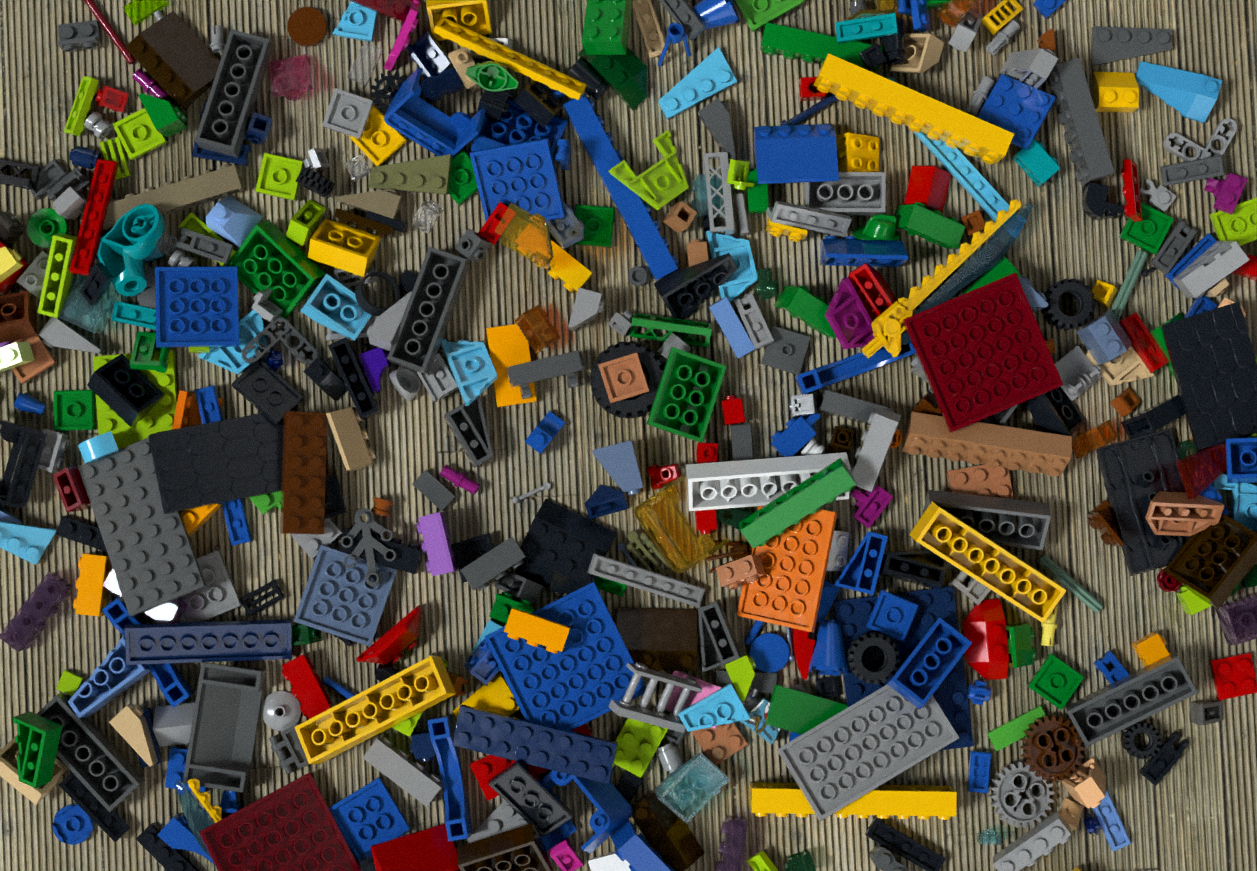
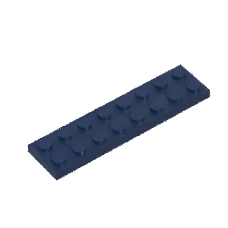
M291 619L125 625L124 628L126 665L292 659Z
M461 705L453 746L513 761L520 760L522 763L609 784L611 782L618 742Z

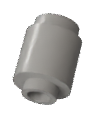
M672 742L657 748L659 752L658 757L665 772L669 771L672 774L681 770L680 766L683 762L676 746H673Z

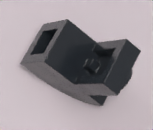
M1091 182L1084 186L1082 207L1090 218L1099 220L1105 214L1104 217L1116 219L1124 214V206L1106 202L1109 186Z

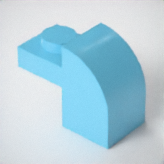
M111 431L88 439L78 445L85 464L118 451Z

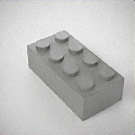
M839 172V181L803 182V206L847 216L884 214L886 212V172Z

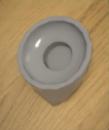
M405 367L388 373L397 391L407 401L411 402L421 387L417 374Z

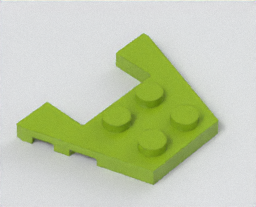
M669 130L653 140V143L664 158L649 169L636 176L626 161L623 160L608 171L656 210H659L689 188L683 168L676 157L677 151L675 146L672 145Z

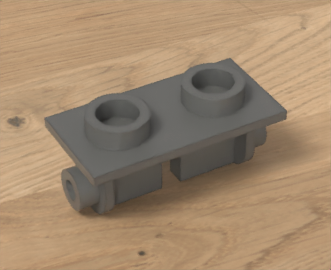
M76 167L46 191L48 193L47 196L50 200L55 201L69 186L80 191L90 182L81 170Z

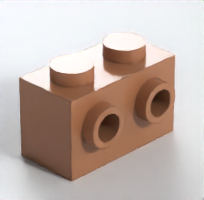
M752 554L716 567L721 587L729 588V590L741 587L740 584L745 582L752 583L758 581L759 577L766 575L760 556Z

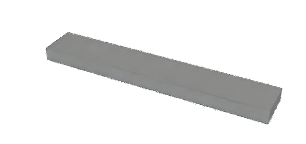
M595 553L588 569L590 574L695 607H700L705 593V588Z

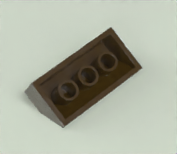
M662 785L630 804L633 810L632 818L651 848H655L664 859L663 862H668L675 871H685L705 853Z

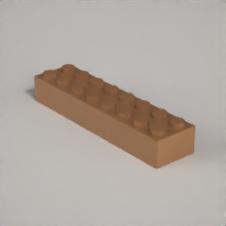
M911 412L903 432L902 452H908L911 455H927L931 458H946L950 461H966L970 464H985L989 467L1001 466L1009 470H1024L1029 473L1061 476L1071 459L1072 436L982 422L972 423L950 433L943 416Z

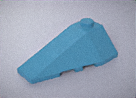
M1140 61L1135 75L1136 81L1140 86L1164 100L1165 104L1175 108L1183 117L1205 123L1217 100L1222 80L1203 74Z

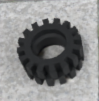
M305 167L302 168L296 179L298 184L325 198L329 197L335 186L329 179Z
M1139 721L1125 728L1126 732L1122 733L1124 739H1121V741L1124 743L1123 748L1127 750V753L1139 759H1150V756L1154 757L1156 755V751L1159 752L1160 748L1158 746L1162 745V741L1159 740L1161 735L1158 734L1159 731L1153 725ZM1138 733H1146L1149 738L1148 744L1143 748H1138L1135 745L1134 739Z

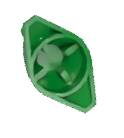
M486 61L476 63L475 66L468 67L466 75L487 91L497 92L518 87V80L506 67L497 62Z

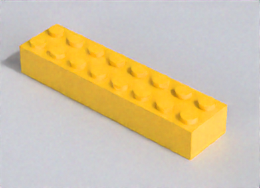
M933 501L909 534L916 542L1042 623L1045 622L1067 591L1057 582Z
M429 656L295 726V730L308 763L321 764L455 695L456 692L442 658L439 656Z

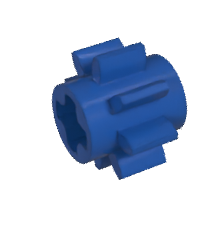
M975 680L974 684L970 683L968 686L967 698L972 699L971 703L983 705V701H989L991 688L986 686L985 681Z

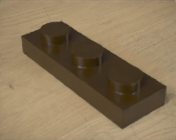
M336 208L334 214L339 219L338 223L349 226L350 223L357 225V229L364 232L369 230L375 231L376 236L381 238L393 237L396 231L391 226Z

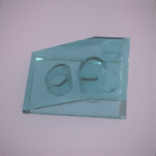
M80 275L65 300L59 318L92 333H103L119 293L111 282L99 303L91 306L79 292L88 276Z
M699 753L669 774L654 791L657 798L687 824L729 779Z

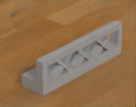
M728 152L704 153L710 233L725 232V235H733L735 229L731 184L727 183L729 170ZM718 158L719 167L716 170L711 168L708 159ZM714 176L720 179L721 186L717 190L710 185V180ZM716 195L722 199L720 209H717L712 204V200ZM718 214L724 219V226L714 227V219Z
M777 200L774 207L768 206L766 209L771 222L841 237L846 236L852 220L847 215Z

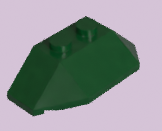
M628 47L626 55H587L584 48L577 54L580 58L583 56L595 72L604 79V82L609 85L632 111L647 98V66Z

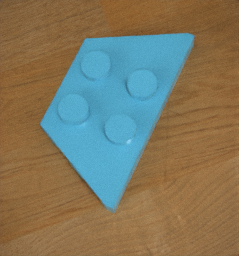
M706 231L712 259L729 253L738 268L721 286H718L721 299L727 297L729 302H731L758 280L750 242L746 239H738L729 235Z
M252 310L239 321V347H210V353H200L198 357L240 375L252 365L242 359V350L265 329L263 318L255 310ZM267 335L260 337V343L263 346L269 345ZM256 342L253 343L256 347L252 351L246 350V357L248 359L250 357L256 358L254 354L258 349L261 353L264 351L257 346Z
M442 339V349L465 406H468L497 379L496 370L484 342H468L465 340L448 342L446 339Z

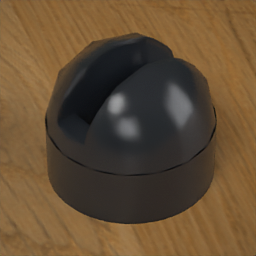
M709 216L703 220V231H710ZM716 218L714 219V227H718Z

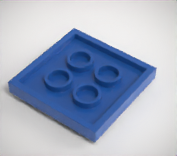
M1001 74L977 118L1014 133L1011 144L1028 151L1056 101V97Z
M380 777L329 807L340 832L358 861L361 854L370 850L372 845L395 839L411 829Z

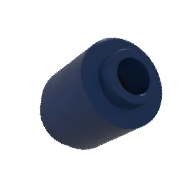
M76 146L74 149H71L69 159L75 166L93 169L96 166L97 159H101V153L94 149Z

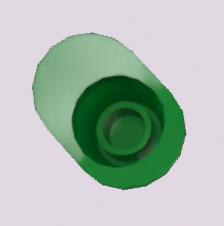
M874 215L868 219L866 226H860L852 231V235L861 240L893 241L900 238L899 232L896 231V217L893 215Z

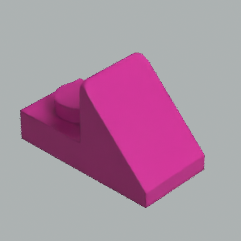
M568 838L548 850L550 856L562 871H574L583 866L581 859Z

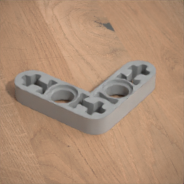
M1230 118L1220 121L1205 148L1178 133L1167 135L1163 140V147L1166 151L1184 161L1209 157L1211 154L1223 156L1236 133L1237 124ZM1229 124L1230 130L1224 136H1220L1225 130L1223 125ZM1174 138L1177 145L1171 147L1169 140ZM1214 140H1219L1222 143L1221 150L1213 148L1212 143ZM1187 147H1191L1195 150V156L1193 158H1190L1185 154V150Z

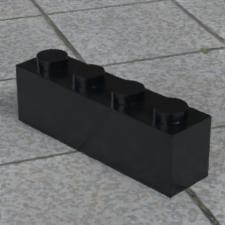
M345 337L328 345L360 418L365 420L382 412L350 339Z
M351 525V528H345L343 536H347L354 525ZM362 529L353 539L354 543L351 547L345 548L340 542L338 551L351 555L363 538ZM371 531L373 538L397 553L395 560L387 561L383 554L373 548L376 563L417 574L423 556V550H420V545L409 543L408 546L400 544L401 540L394 537L390 541H384L381 538V534ZM345 538L344 544L350 545L351 540L349 538ZM365 549L359 558L366 559ZM391 551L387 553V557L389 559H392L394 557V554Z

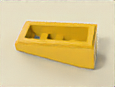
M1003 0L982 18L981 23L994 36L1020 13L1023 8L1016 0ZM1008 1L1016 8L1015 11L1006 4ZM1004 7L1011 15L1008 16L1001 8ZM997 11L1003 16L1004 21L996 14ZM992 16H993V17L997 20V22L999 23L998 26H997V25L995 24V22L991 19Z

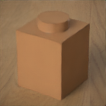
M680 201L671 207L663 222L677 233H680L689 227L697 212L683 201Z
M702 239L690 240V243L686 244L688 267L708 260L707 241L702 242Z

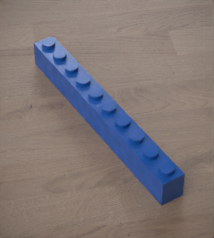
M582 94L579 100L574 98L563 104L568 118L655 281L657 282L670 273L678 271L677 266L679 262L674 254L670 255L667 249L670 245L665 237L661 238L658 232L661 229L656 219H651L649 215L651 210L647 202L643 203L637 194L608 172L619 164L623 157L618 149L614 150L612 146L614 141L609 132L605 133L602 127L605 124L601 116H596L593 111L595 105L590 97L586 98L585 94Z

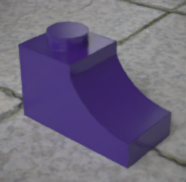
M379 347L359 354L374 393L383 391L381 384L382 375L386 368L390 367L389 360L387 359L389 351Z

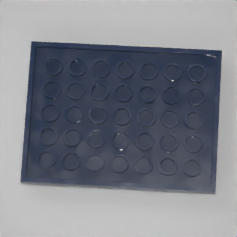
M953 586L892 593L919 605L904 643L887 636L895 643L896 649L899 651L898 659H900V663L897 664L898 669L939 617L959 632ZM878 595L833 601L836 624L841 626L846 656H848L847 649L850 648V643L856 639V636L862 635L865 632H877L867 628L866 624ZM877 646L866 648L862 654V664L870 670L880 667L884 660L882 649ZM961 657L933 693V697L959 736V739L941 750L974 746L963 659ZM850 669L848 675H845L844 671H842L847 708L884 687L891 679H886L884 683L869 684L858 679Z

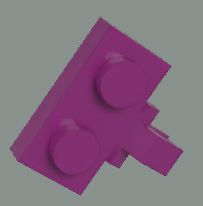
M1228 172L1225 181L1209 178L1204 190L1213 193V196L1217 198L1213 208L1232 215L1248 179Z
M876 485L870 493L867 490L862 493L857 488H854L850 495L857 500L855 505L859 508L852 517L869 529L893 496L879 485Z

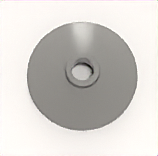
M288 691L273 692L266 697L262 704V718L271 729L284 731L296 725L300 720L302 713L300 709L301 704L298 698L296 699ZM278 708L283 709V715L277 714Z

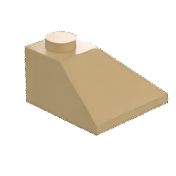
M904 33L905 61L897 65L890 64L889 71L901 73L925 72L939 62L944 42L932 34Z

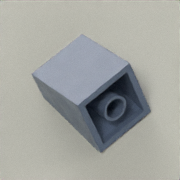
M1111 310L1076 331L1098 365L1113 360L1127 351L1132 344Z
M632 440L592 450L593 455L624 493L628 492V495L640 493L643 484Z

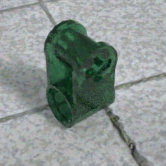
M741 508L717 510V517L722 523L740 530L739 522L753 514ZM729 509V513L731 514V516H727L726 519H724V516L721 513L722 511L726 512V510Z

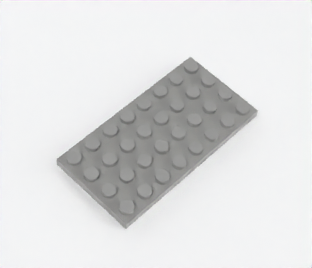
M887 684L778 748L777 751L820 822L959 739V736L933 695L921 709H918Z

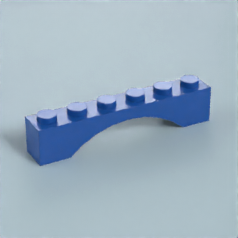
M909 335L901 337V351L897 357H892L891 353H888L882 346L869 359L861 352L796 375L795 380L801 395L914 355L916 352Z
M118 597L102 609L112 625L124 637L125 625L144 624L138 615L134 617L129 616L123 597ZM173 663L146 664L158 683L161 692L173 708L195 694Z
M451 714L434 717L427 720L430 739L437 756L442 778L448 841L467 839L473 835L459 750L457 746H453L455 734L453 716Z
M175 815L159 832L158 836L172 849H184L195 852L214 864L199 834L201 830L195 829L186 816Z

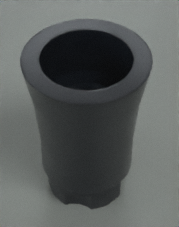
M896 18L898 34L881 37L883 53L887 59L886 63L891 65L901 64L905 61V21L900 18Z
M583 56L578 59L566 74L587 84L584 92L596 100H599L609 88V85L603 82L604 79L595 72Z

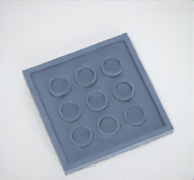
M320 545L294 622L371 647L397 570L376 563V569L382 574L383 579L379 585L370 586L365 580L368 573L367 560L358 558L356 565L348 568L344 565V559L350 556V554ZM348 558L347 564L353 565L354 560L352 558ZM374 574L370 576V580L372 582H375L377 580V577Z

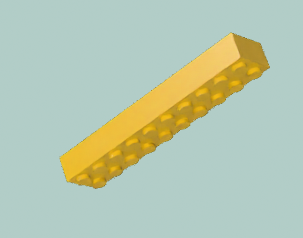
M829 53L822 63L814 82L817 90L823 93L830 92L839 100L853 102V105L857 108H867L876 116L888 117L894 124H904L913 132L925 133L929 139L941 140L950 148L962 149L966 155L978 156L987 164H996L1005 157L1014 133Z
M749 782V808L752 813H755V816L765 817L767 813H775L777 817H787L788 814H796V817H808V814H815L797 783ZM880 785L834 814L838 818H849V815H857V818H869V815H877V818L888 819L889 815H896L899 819H910V816H918V819H930V816H938V819L950 820L951 816L956 817L957 792L950 786Z

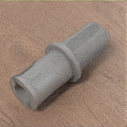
M1011 20L1001 32L998 31L996 33L997 36L986 46L987 52L995 55L1021 29L1020 25L1015 20Z
M987 76L982 77L977 90L973 91V97L966 109L969 114L977 115L981 105L987 100V94L994 84L993 79Z

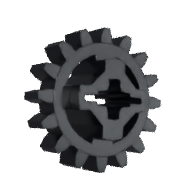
M388 71L387 76L381 73L380 80L374 79L377 85L371 86L375 93H371L370 96L376 98L373 101L374 105L380 104L378 110L382 111L385 108L386 113L389 106L384 104L381 99H387L389 104H391L394 97H391L388 93L391 92L392 88L398 92L400 87L396 86L395 80L403 84L407 78L406 75L399 77L398 71L394 75H392L391 71ZM386 82V86L383 89H380L381 86Z

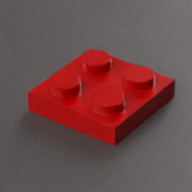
M1246 652L1209 660L1217 700L1257 693V681L1251 653Z

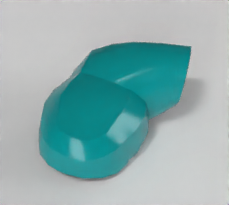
M151 204L138 205L129 210L118 219L113 228L100 241L97 252L100 263H103L113 275L112 284L117 292L123 296H135L146 288L144 258L152 253L165 230V221L162 213Z

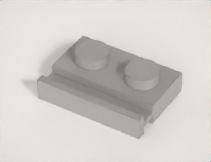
M440 353L435 357L429 376L417 372L435 403L437 400L459 389L455 378Z

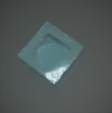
M983 830V833H977V841L981 845L1001 844V836L995 833V830Z

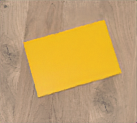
M374 105L361 140L348 136L377 167L385 163L407 142L400 132L386 124L383 114Z

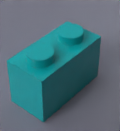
M1035 139L1028 151L1021 149L1012 157L1038 187L1060 169L1057 159L1052 155L1049 156L1045 151L1044 145Z

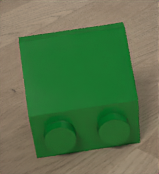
M141 93L138 95L156 130L164 137L168 138L187 128L185 123L187 118L182 109L180 110L177 105L173 106L169 101Z
M1029 623L1006 624L1009 654L1008 666L1017 668L1033 664V659L1036 657L1035 648L1031 645V639L1034 638L1033 628L1030 627Z

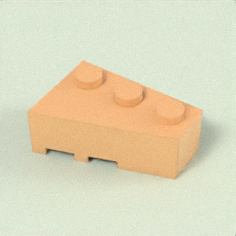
M1091 757L1082 763L1081 766L1076 767V773L1070 772V778L1064 777V780H1062L1072 798L1086 808H1095L1101 804V800L1105 797L1106 775L1094 757Z

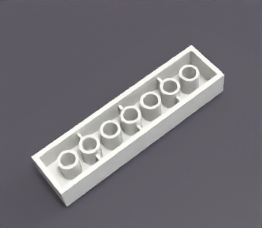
M847 453L687 464L686 497L689 511L765 506L839 458L842 459L850 470ZM849 492L841 493L835 500L849 499Z

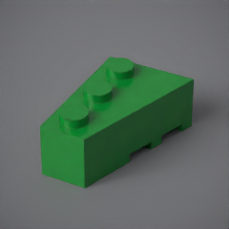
M918 202L897 206L894 214L896 217V229H904L908 231L907 235L914 236L915 234L924 238L927 242L946 249H958L966 227L959 224L960 221L958 219L943 217L942 212L927 210L924 204Z
M785 285L774 306L778 309H785L791 313L790 316L799 318L807 326L824 336L835 339L836 335L825 317L828 309L827 301L819 296L815 298L810 294L811 290L802 285L800 287Z
M30 711L13 717L14 724H17L18 734L15 736V743L19 745V755H17L19 781L34 788L51 782L62 725Z

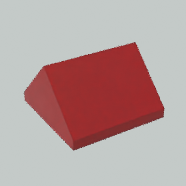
M912 165L904 205L918 202L924 204L927 210H937L943 213L951 174L936 166Z

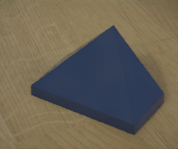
M601 484L585 503L590 520L628 509L623 492Z

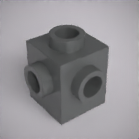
M467 229L465 234L460 237L455 249L460 252L459 256L467 259L468 262L471 260L478 263L485 256L486 250L491 243L480 236L478 232Z

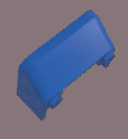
M419 67L401 85L386 111L384 121L387 125L435 155L451 154L453 157L479 134L486 110L482 108L473 117L463 112L454 113L449 117L419 98L422 88L418 82L423 70Z
M552 770L541 780L549 789L555 784L565 786L574 780L598 809L590 818V826L596 834L580 847L583 851L592 853L631 818L633 812L631 805L612 782L606 784Z

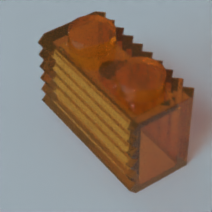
M539 305L524 312L515 320V323L522 330L535 353H539L552 346L561 338L557 328L551 324L547 313Z

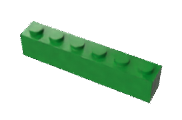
M766 22L760 50L764 51V54L771 56L780 54L783 55V58L790 60L795 58L803 59L802 61L808 64H814V62L823 63L829 53L868 70L859 53L872 45L857 41L838 44L837 37ZM879 66L872 69L871 72L876 74Z
M839 458L740 521V531L753 549L757 546H763L771 537L778 536L787 527L798 524L806 515L814 514L825 503L829 504L841 493L849 492L856 485L854 476L842 459Z

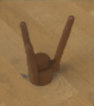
M710 540L709 544L733 547L730 548L729 553L705 557V560L709 561L731 557L732 561L748 556L746 543L740 544V541ZM716 567L710 569L708 572L710 574L716 572Z

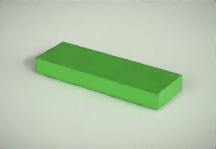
M1038 705L988 731L987 735L995 751H999L1026 737L1027 735L1023 731H1030L1028 724L1035 725L1034 719L1042 721V716H1046L1042 707Z

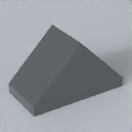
M1222 701L1190 702L1191 722L1198 725H1207L1223 721Z

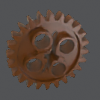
M1049 715V717L1042 716V721L1034 719L1035 725L1028 724L1030 731H1023L1027 738H1021L1025 742V745L1020 746V749L1025 750L1021 757H1027L1024 765H1031L1029 771H1036L1035 776H1042V780L1050 779V781H1056L1058 779L1062 781L1064 777L1070 778V772H1077L1074 766H1081L1078 758H1084L1080 751L1085 750L1084 747H1080V743L1083 740L1077 738L1079 733L1074 732L1075 726L1069 725L1070 720H1063L1062 716H1057L1056 718L1055 715ZM1058 731L1061 733L1060 740L1057 739ZM1040 736L1043 738L1042 745L1038 742ZM1063 751H1065V753H1066V759H1065V760H1063V758H1062V752H1063ZM1045 756H1047V758H1048V764H1047V765L1044 764V757H1045Z

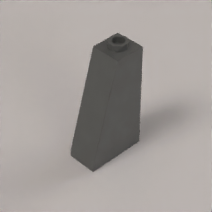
M824 390L821 392L817 412L871 425L868 423L872 412L876 413L878 407L891 412L894 409Z

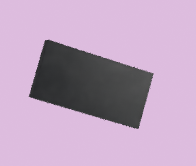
M517 760L489 780L488 785L529 824L533 823L542 837L573 817L574 812L520 760Z

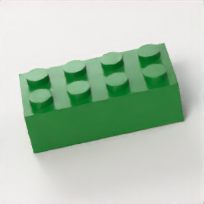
M587 0L582 45L587 55H626L633 0Z

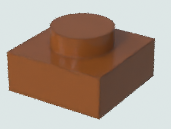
M980 210L960 218L962 225L966 226L964 230L967 237L975 232L984 230L985 222Z

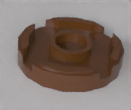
M302 7L291 14L287 29L289 36L296 44L302 47L316 46L324 40L327 34V22L319 10L313 7Z

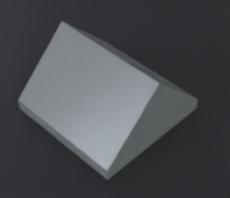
M195 702L181 703L174 708L171 705L155 707L153 732L160 747L189 743Z

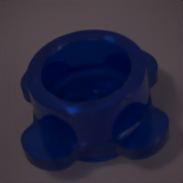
M270 349V353L266 356L267 363L277 371V367L283 365V359L278 350L273 351V349Z
M1089 813V817L1083 819L1085 827L1090 835L1093 833L1099 835L1100 823L1096 817H1092Z

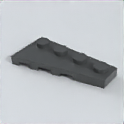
M1093 26L1091 34V67L1170 51L1172 49L1173 29Z

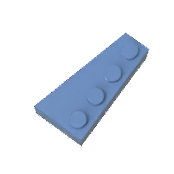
M122 637L117 646L108 653L106 659L100 666H97L90 678L81 685L68 703L78 718H88L151 671L146 664L126 665L125 637Z

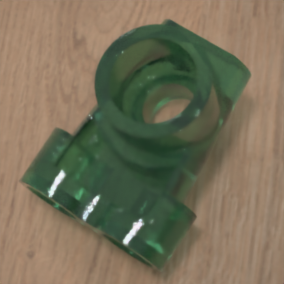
M771 268L757 270L759 283L756 284V293L761 296V300L771 299L773 296L779 295V283L777 280L771 279Z

